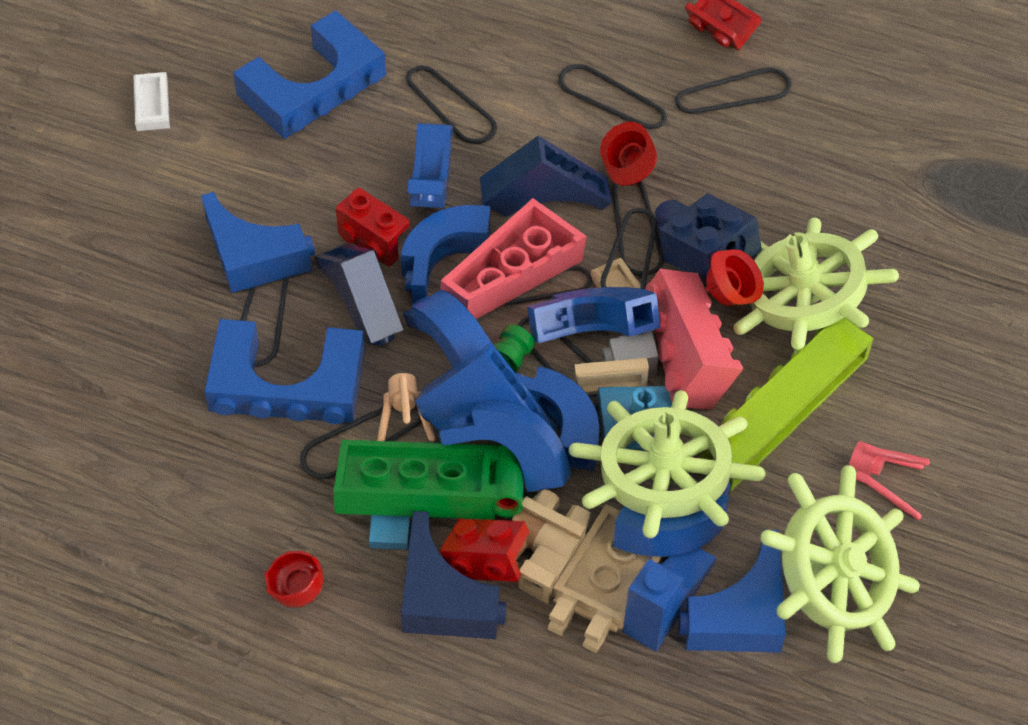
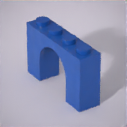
M336 10L311 25L313 48L335 67L325 78L311 83L292 82L281 77L260 57L233 72L236 95L283 139L295 132L301 131L312 121L328 114L339 104L353 98L357 93L386 76L385 53Z
M219 320L205 387V397L210 412H216L221 415H232L233 413L247 414L257 418L283 417L294 421H304L306 419L320 420L330 424L354 421L365 355L363 330L327 328L322 360L315 373L300 383L282 386L268 383L259 378L254 372V363L259 345L256 322Z

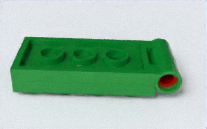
M341 440L333 491L335 514L413 517V511L429 512V517L487 520H495V513L501 517H514L523 508L524 476L517 457L503 444L500 446L442 445V443Z

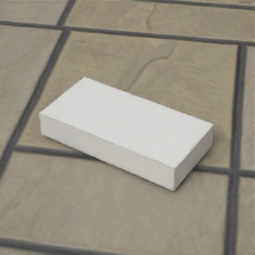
M166 72L133 75L136 130L145 131L170 128Z

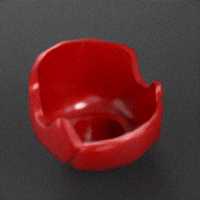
M304 551L285 552L274 559L268 571L264 573L267 593L274 601L287 608H301L313 602L320 594L324 583V574L319 560L314 555Z

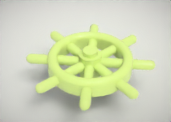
M813 217L808 221L806 234L799 232L795 233V236L790 234L786 239L770 247L761 242L762 250L756 254L757 257L754 261L762 274L764 281L763 292H780L770 299L762 294L759 300L750 303L753 311L735 323L734 332L738 335H743L763 321L774 328L792 331L791 346L796 350H800L805 346L807 331L830 326L843 318L848 319L860 328L866 327L869 324V318L856 307L865 296L867 286L869 284L894 283L899 278V273L895 269L866 270L864 257L861 252L876 242L878 233L870 229L853 241H849L837 235L820 233L821 221ZM817 257L827 258L826 260L818 264ZM843 264L851 270L850 272L832 273ZM777 270L785 275L779 277H770ZM843 286L837 293L827 288ZM792 300H797L796 307L785 306Z
M683 390L677 391L674 394L671 407L651 408L634 414H630L619 402L611 401L607 405V411L618 423L608 432L602 446L573 443L569 447V454L572 457L601 461V472L605 485L583 496V506L591 509L615 498L625 507L646 515L642 532L647 538H653L657 535L661 518L682 517L701 510L717 526H725L728 524L729 517L715 501L725 491L730 478L761 481L766 474L765 470L760 466L732 463V451L728 438L746 429V419L740 416L717 426L708 418L686 410L688 394ZM683 435L693 440L683 444L679 437ZM636 441L645 451L625 448L630 443ZM708 449L714 460L692 457ZM618 463L640 467L624 475ZM687 472L708 476L697 483ZM650 478L654 481L652 490L639 485ZM676 483L682 489L676 491H667L668 486Z
M846 465L841 469L839 495H831L816 500L803 477L798 473L791 474L788 477V484L801 507L792 516L785 535L772 530H765L760 536L761 542L764 545L782 551L784 575L791 595L777 607V615L782 619H788L801 608L811 620L829 629L827 658L832 663H838L842 660L844 634L847 630L869 626L880 647L885 651L893 650L895 640L882 617L890 608L897 589L908 593H915L920 587L916 579L899 573L897 549L890 531L903 520L902 511L892 509L881 518L866 503L854 498L856 470L851 465ZM824 515H837L836 535ZM852 525L861 534L853 543H851ZM813 530H815L824 548L810 544ZM867 551H869L872 564L867 563L865 554ZM859 577L872 581L869 593ZM829 583H832L831 603L821 592ZM848 590L858 606V609L853 612H846Z

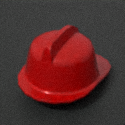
M620 123L609 130L601 142V159L609 177L617 185L630 186L642 181L651 173L656 165L658 158L656 147L648 131L639 123Z
M741 250L717 251L712 254L710 260L711 267L707 272V287L705 289L707 293H711L717 302L726 306L753 303L761 298L764 291L762 274L756 262L748 254Z

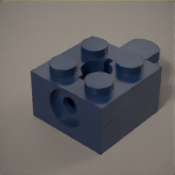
M709 193L689 207L672 199L661 203L656 208L655 214L658 221L657 225L664 261L684 272L698 273L701 281L706 284L707 272L711 267L710 260L712 254L717 251L741 250L752 258L762 250L757 217Z

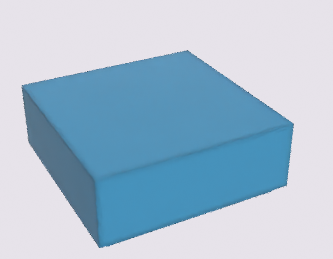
M372 515L369 547L408 550L411 517Z

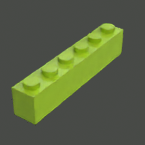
M846 318L830 326L817 329L813 339L807 345L805 344L802 349L795 350L791 360L785 366L778 365L768 378V382L762 388L757 386L749 393L743 406L738 410L735 408L730 410L724 417L721 425L740 416L747 421L745 430L728 438L732 451V463L758 466L868 359L874 338ZM708 449L698 454L700 459L714 460ZM730 478V492L742 479Z

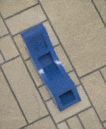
M417 123L414 170L412 178L408 179L407 193H410V206L445 207L450 176L453 125Z
M463 205L447 208L425 218L410 232L401 252L402 277H406L405 290L412 292V304L418 299L428 296L430 274L438 262L450 255L472 253L489 238L490 206Z
M601 287L582 289L552 295L553 300L527 306L531 335L536 343L586 331H615L630 337L661 328L657 294L639 288Z
M442 289L431 296L418 299L412 304L413 308L403 313L409 327L427 333L437 342L448 358L452 368L490 343L486 333L468 309L453 295Z
M538 366L535 378L515 373L548 417L558 426L561 433L560 441L566 451L570 467L594 471L596 460L575 458L569 454V447L573 443L598 445V415L586 392L570 378L548 368Z
M501 400L480 401L471 410V413L466 412L451 416L449 422L439 431L442 445L486 439L506 446L514 453L521 465L527 492L562 487L572 475L566 451L551 426L536 413L512 402Z
M728 483L725 491L715 501L726 513L728 511L730 483ZM623 506L615 521L614 547L644 556H675L704 546L716 537L724 526H717L701 510L687 516L661 518L657 535L653 538H647L642 532L646 515Z

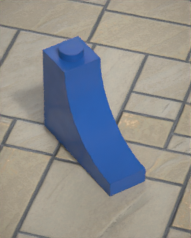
M214 192L201 195L205 217L231 293L312 271L310 256L315 255L314 245L310 235H303L299 223L287 226H262L249 223L227 211L221 205Z
M492 342L423 387L415 400L420 415L427 422H431L437 430L444 427L449 422L451 416L466 412L471 413V410L480 401L501 400L521 405L544 419L555 433L557 430L555 424Z
M760 542L759 557L756 563L740 581L714 594L688 597L686 612L679 611L678 619L679 635H686V650L781 653L786 633L785 619L777 615V607L783 602L780 550Z
M698 548L688 553L670 556L662 565L648 559L628 588L623 633L656 652L679 619V611H684L687 607L688 597L695 595L714 567L716 557Z

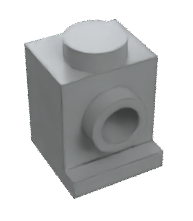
M652 331L644 332L642 335L630 337L623 335L610 339L609 348H602L603 362L647 358L649 366L648 378L656 377L659 356Z

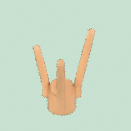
M399 373L393 375L388 380L389 392L383 394L384 406L377 441H385L391 407L402 412L404 423L410 422V410L415 405L417 406L415 400L421 392L418 391L417 379L412 374ZM420 415L428 440L434 442L435 435L431 422H427Z

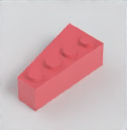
M532 198L441 280L440 290L442 289L453 295L468 309L475 319H478L582 262L587 236Z
M659 269L652 281L647 284L645 290L657 294L661 328L653 331L658 342L659 360L662 362L665 372L666 390L670 394L671 402L673 401L674 394L677 391L683 390L688 394L686 408L712 410L742 372L743 367L739 360H733L730 355L733 346L729 338H722L719 332L722 323L718 315L711 314L709 311L711 300L698 273Z

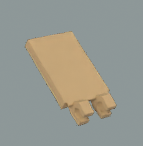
M607 504L603 507L553 588L552 596L555 597L553 602L556 605L549 615V620L551 621L548 625V630L562 636L570 624L574 612L591 620L584 633L586 638L582 647L595 653L598 652L606 639L609 629L614 632L618 628L623 629L628 588L648 559L658 564H661L664 557L638 555L615 548V521L620 510Z

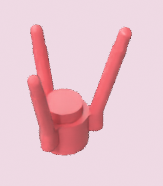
M858 441L849 465L857 471L856 480L867 484L905 513H908L916 520H920L922 516L918 511L870 476L872 474L879 476L885 461L922 470L924 466L930 464V460L878 448Z

